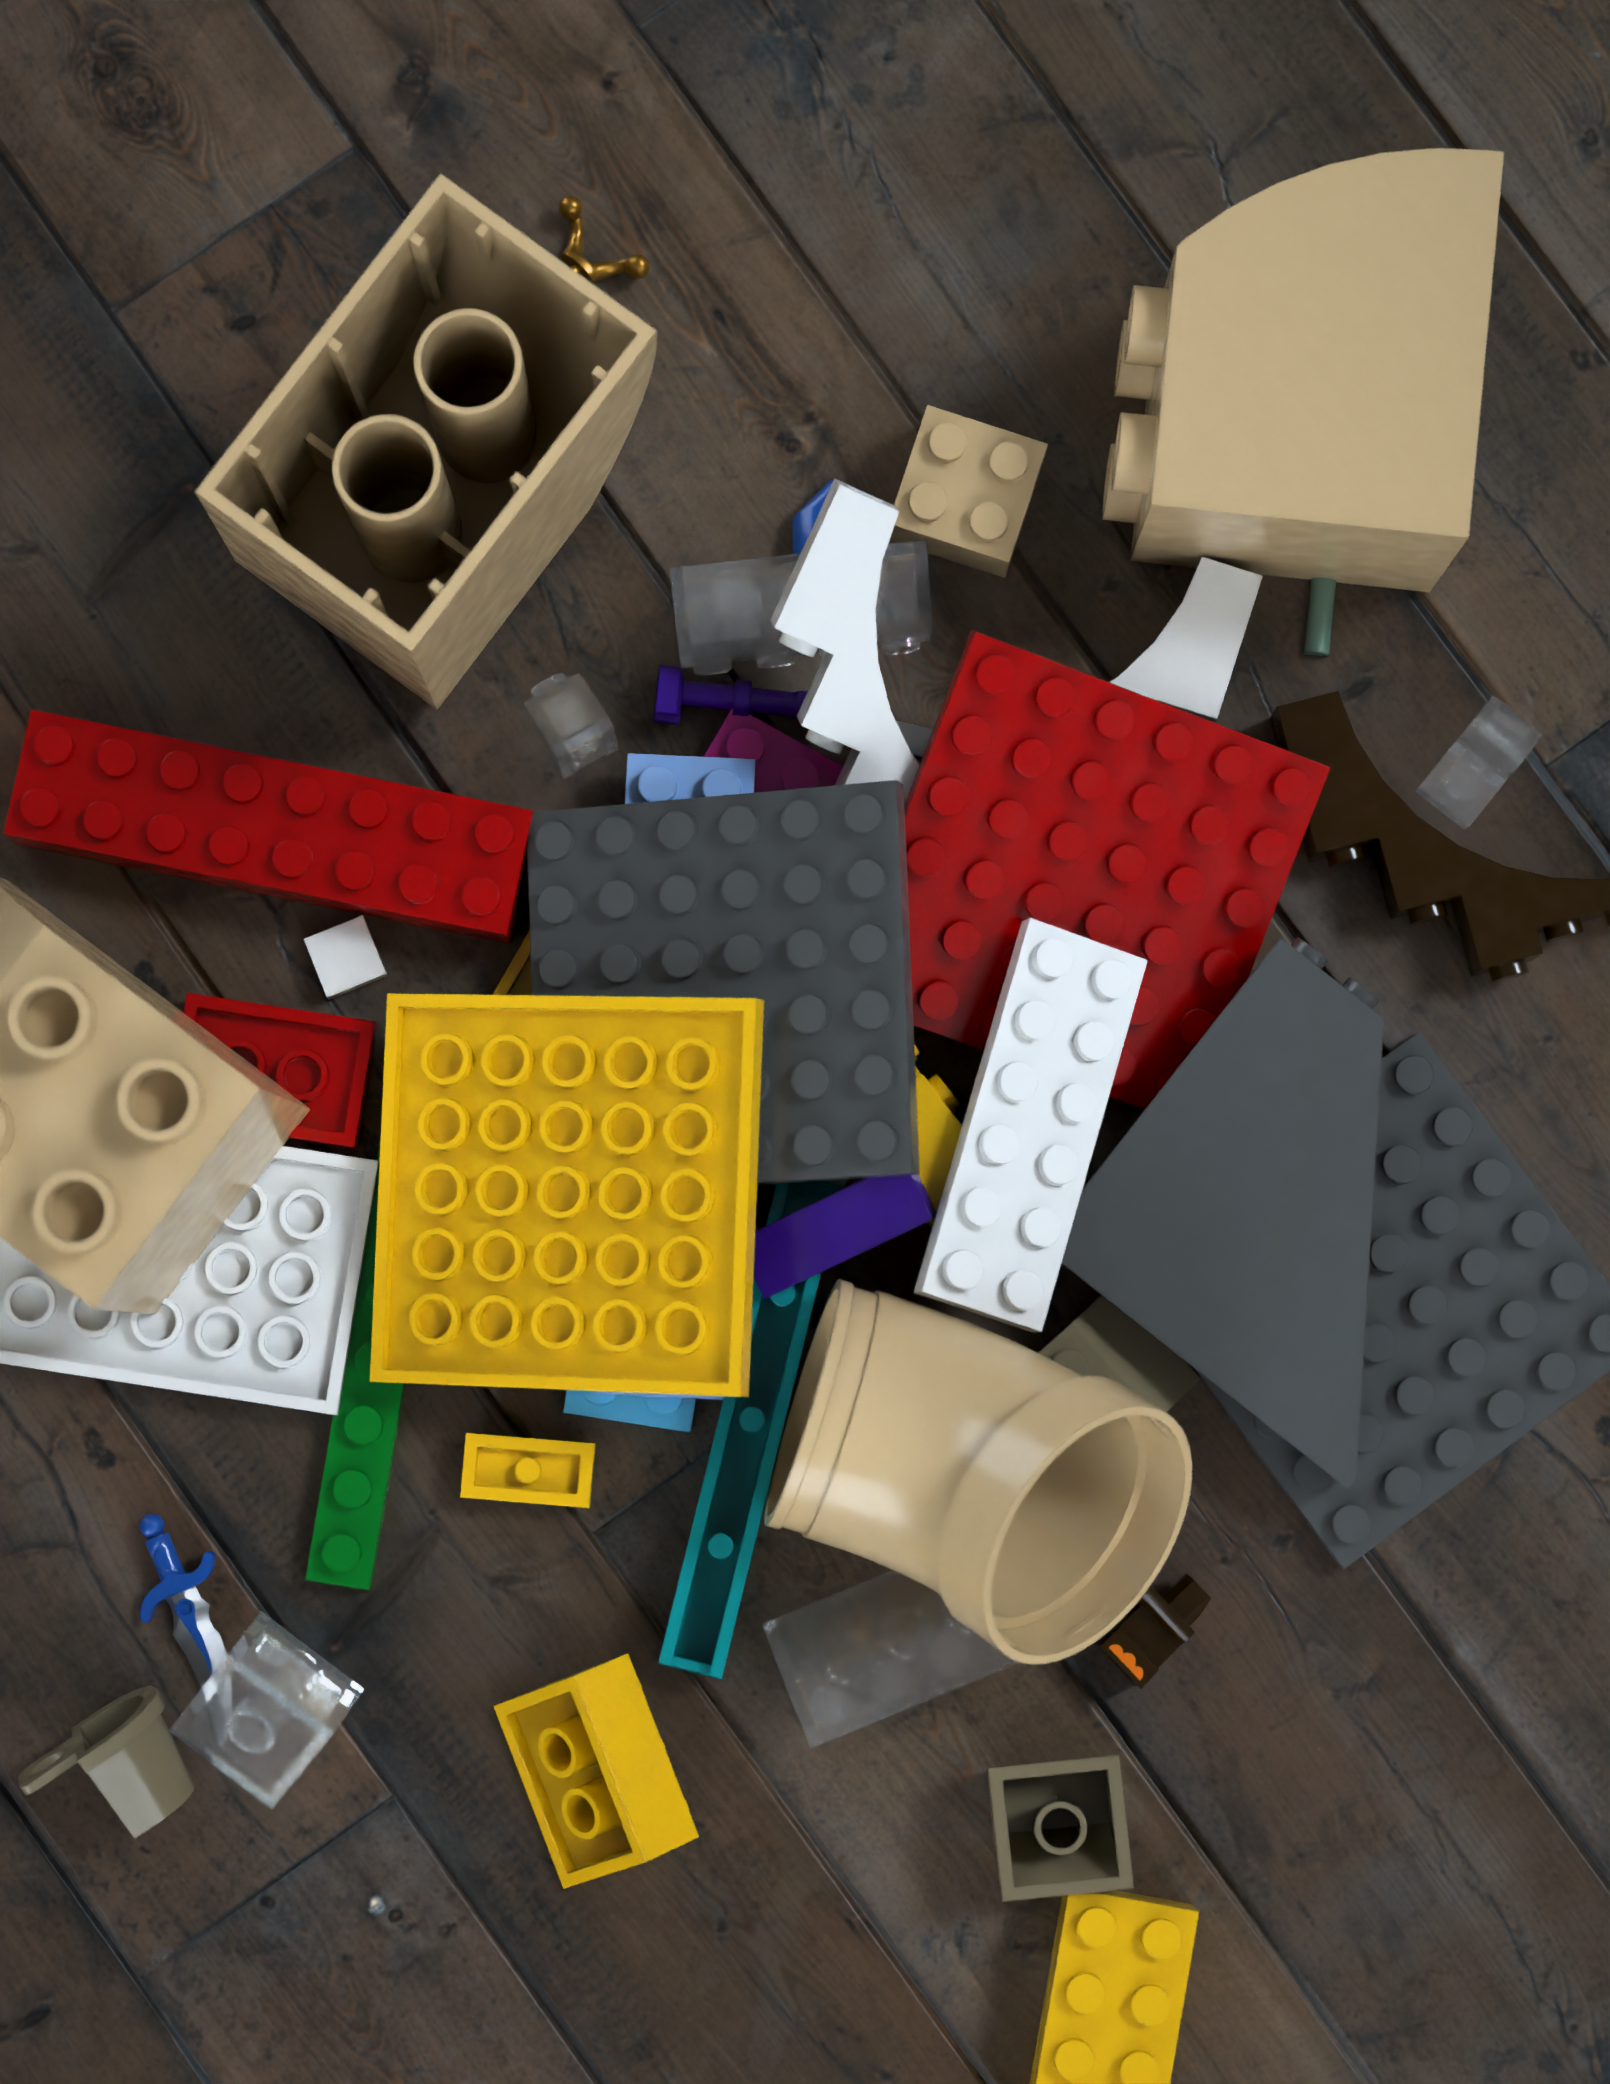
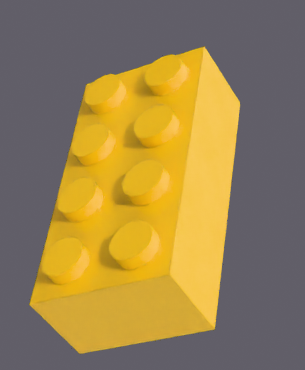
M1117 1890L1062 1896L1030 2084H1170L1199 1911L1192 1904Z

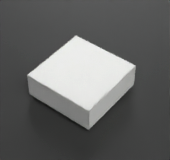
M363 915L304 939L326 997L329 1000L388 976Z

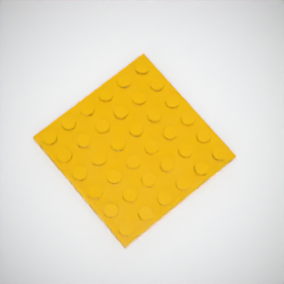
M387 993L370 1382L749 1397L764 1000L757 998Z

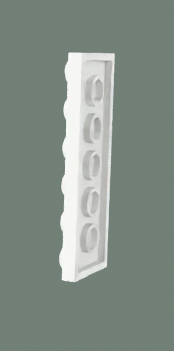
M1032 918L1021 922L914 1293L1032 1333L1042 1332L1148 960Z

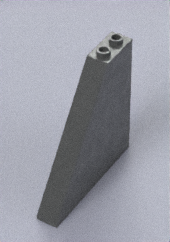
M1298 937L1291 945L1280 938L1082 1189L1062 1264L1349 1489L1357 1478L1384 1018L1373 1010L1379 1000L1367 989L1349 977L1341 985L1322 970L1328 960L1317 950Z

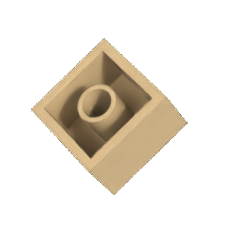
M927 405L894 503L899 514L889 541L1006 578L1045 459L1048 444Z

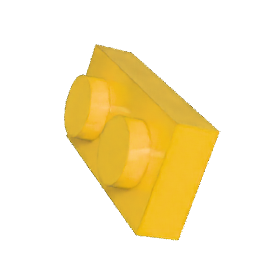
M466 1433L460 1498L590 1508L596 1444Z

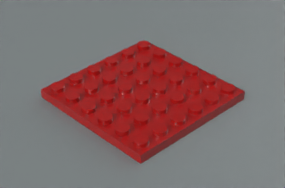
M971 630L904 805L913 1024L984 1051L1021 922L1028 918L1138 956L1148 961L1109 1096L1145 1109L1249 978L1331 767Z

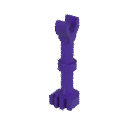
M659 664L653 723L678 726L681 705L725 710L733 709L732 715L748 716L749 712L787 716L798 720L797 714L808 691L788 692L752 688V681L737 679L735 685L684 680L680 667Z

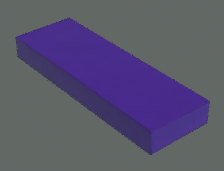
M919 1175L865 1178L755 1231L754 1279L763 1298L766 1299L934 1219L937 1212Z

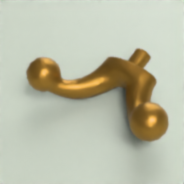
M567 195L561 199L558 205L559 213L563 218L569 220L570 223L569 240L565 251L561 254L564 264L592 284L600 279L627 272L629 276L635 279H641L649 273V260L642 254H634L628 259L590 263L583 257L584 229L581 215L583 209L582 202L574 195Z

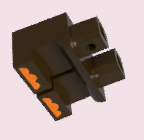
M1186 1573L1162 1596L1150 1585L1135 1607L1105 1634L1096 1645L1136 1687L1142 1689L1159 1671L1158 1668L1179 1646L1184 1644L1195 1633L1190 1625L1198 1619L1211 1598Z

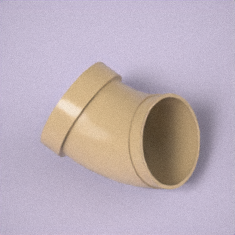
M838 1279L830 1292L820 1316L790 1406L768 1491L764 1524L778 1530L782 1527L802 1533L804 1538L845 1550L899 1572L941 1594L947 1609L957 1621L1009 1658L1026 1664H1046L1070 1657L1099 1640L1129 1613L1155 1580L1175 1544L1187 1511L1192 1483L1191 1451L1185 1433L1175 1419L1124 1385L1110 1378L1101 1376L1083 1377L1044 1355L970 1322L876 1290L872 1293L854 1287L851 1282Z

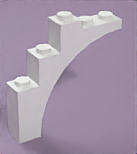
M834 479L770 621L775 629L783 632L779 642L810 657L815 656L818 648L826 651L797 714V718L801 726L809 729L805 738L810 742L837 754L841 753L844 745L852 748L835 785L897 780L904 784L905 805L920 763L910 751L890 709L878 663L875 613L882 560L899 511L894 505Z
M1202 557L1181 605L1155 642L1125 671L1109 683L1215 723L1263 576ZM896 721L910 751L921 763L934 728Z

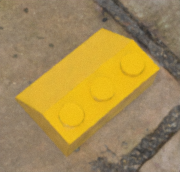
M628 1653L493 1706L563 1889L648 1862L699 1837L688 1804L684 1799L664 1742L660 1737Z

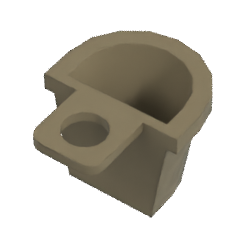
M152 1685L138 1688L117 1698L72 1727L73 1736L26 1767L18 1775L20 1789L25 1795H29L79 1763L134 1839L176 1811L193 1793L195 1783L161 1715L166 1701L159 1690Z

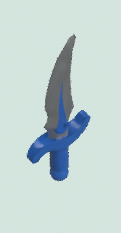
M147 1514L140 1521V1532L143 1536L149 1538V1540L145 1541L151 1559L154 1561L153 1564L161 1582L151 1589L144 1598L140 1619L143 1623L151 1621L158 1605L166 1599L173 1614L174 1628L172 1635L186 1655L201 1687L212 1723L215 1745L221 1748L226 1743L232 1714V1681L227 1653L221 1635L210 1621V1604L201 1598L196 1588V1585L208 1579L216 1565V1554L214 1551H207L204 1553L201 1564L195 1571L185 1572L169 1533L162 1534L165 1528L164 1520L157 1514Z

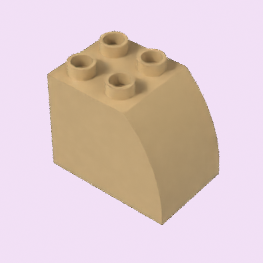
M1431 148L1385 152L1329 164L1278 182L1229 207L1186 237L1176 248L1164 288L1133 285L1128 320H1123L1114 394L1117 397L1146 399L1145 415L1120 413L1115 444L1111 443L1109 449L1102 508V520L1134 523L1130 561L1197 568L1201 558L1205 557L1260 575L1308 580L1312 578H1330L1336 580V583L1430 592L1469 538L1504 158L1503 151Z
M440 174L195 493L237 563L438 710L592 507L624 445L643 401L655 360L657 331Z
M0 877V1238L93 1309L156 1314L163 1305V1300L168 1298L175 1290L183 1274L192 1263L195 1264L222 1228L223 1222L231 1216L250 1191L253 1183H256L274 1159L273 1157L287 1142L289 1135L296 1126H299L311 1109L10 881Z

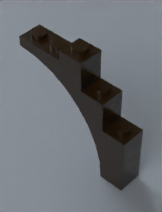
M1338 691L1277 706L1272 713L1270 721L1279 748L1331 767L1303 837L1309 863L1326 858L1329 868L1347 865L1366 858L1364 848L1370 847L1390 920L1408 915L1410 925L1425 923L1446 916L1445 905L1452 904L1471 976L1489 972L1492 982H1499L1529 973L1527 962L1533 961L1543 954L1538 933L1544 932L1546 942L1568 938L1584 932L1581 922L1603 916L1606 918L1607 925L1610 926V879L1553 878L1503 866L1459 846L1418 817L1382 779L1356 738Z

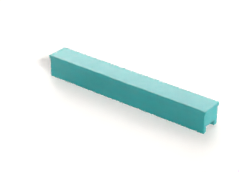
M827 1181L777 1183L766 1226L842 1190V1186ZM821 1273L766 1299L763 1298L753 1277L749 1397L724 1396L658 1662L661 1665L722 1680Z

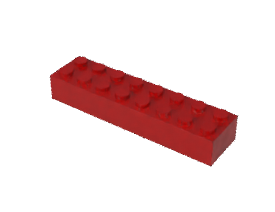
M31 709L3 834L19 846L512 945L528 869L527 840L534 811Z

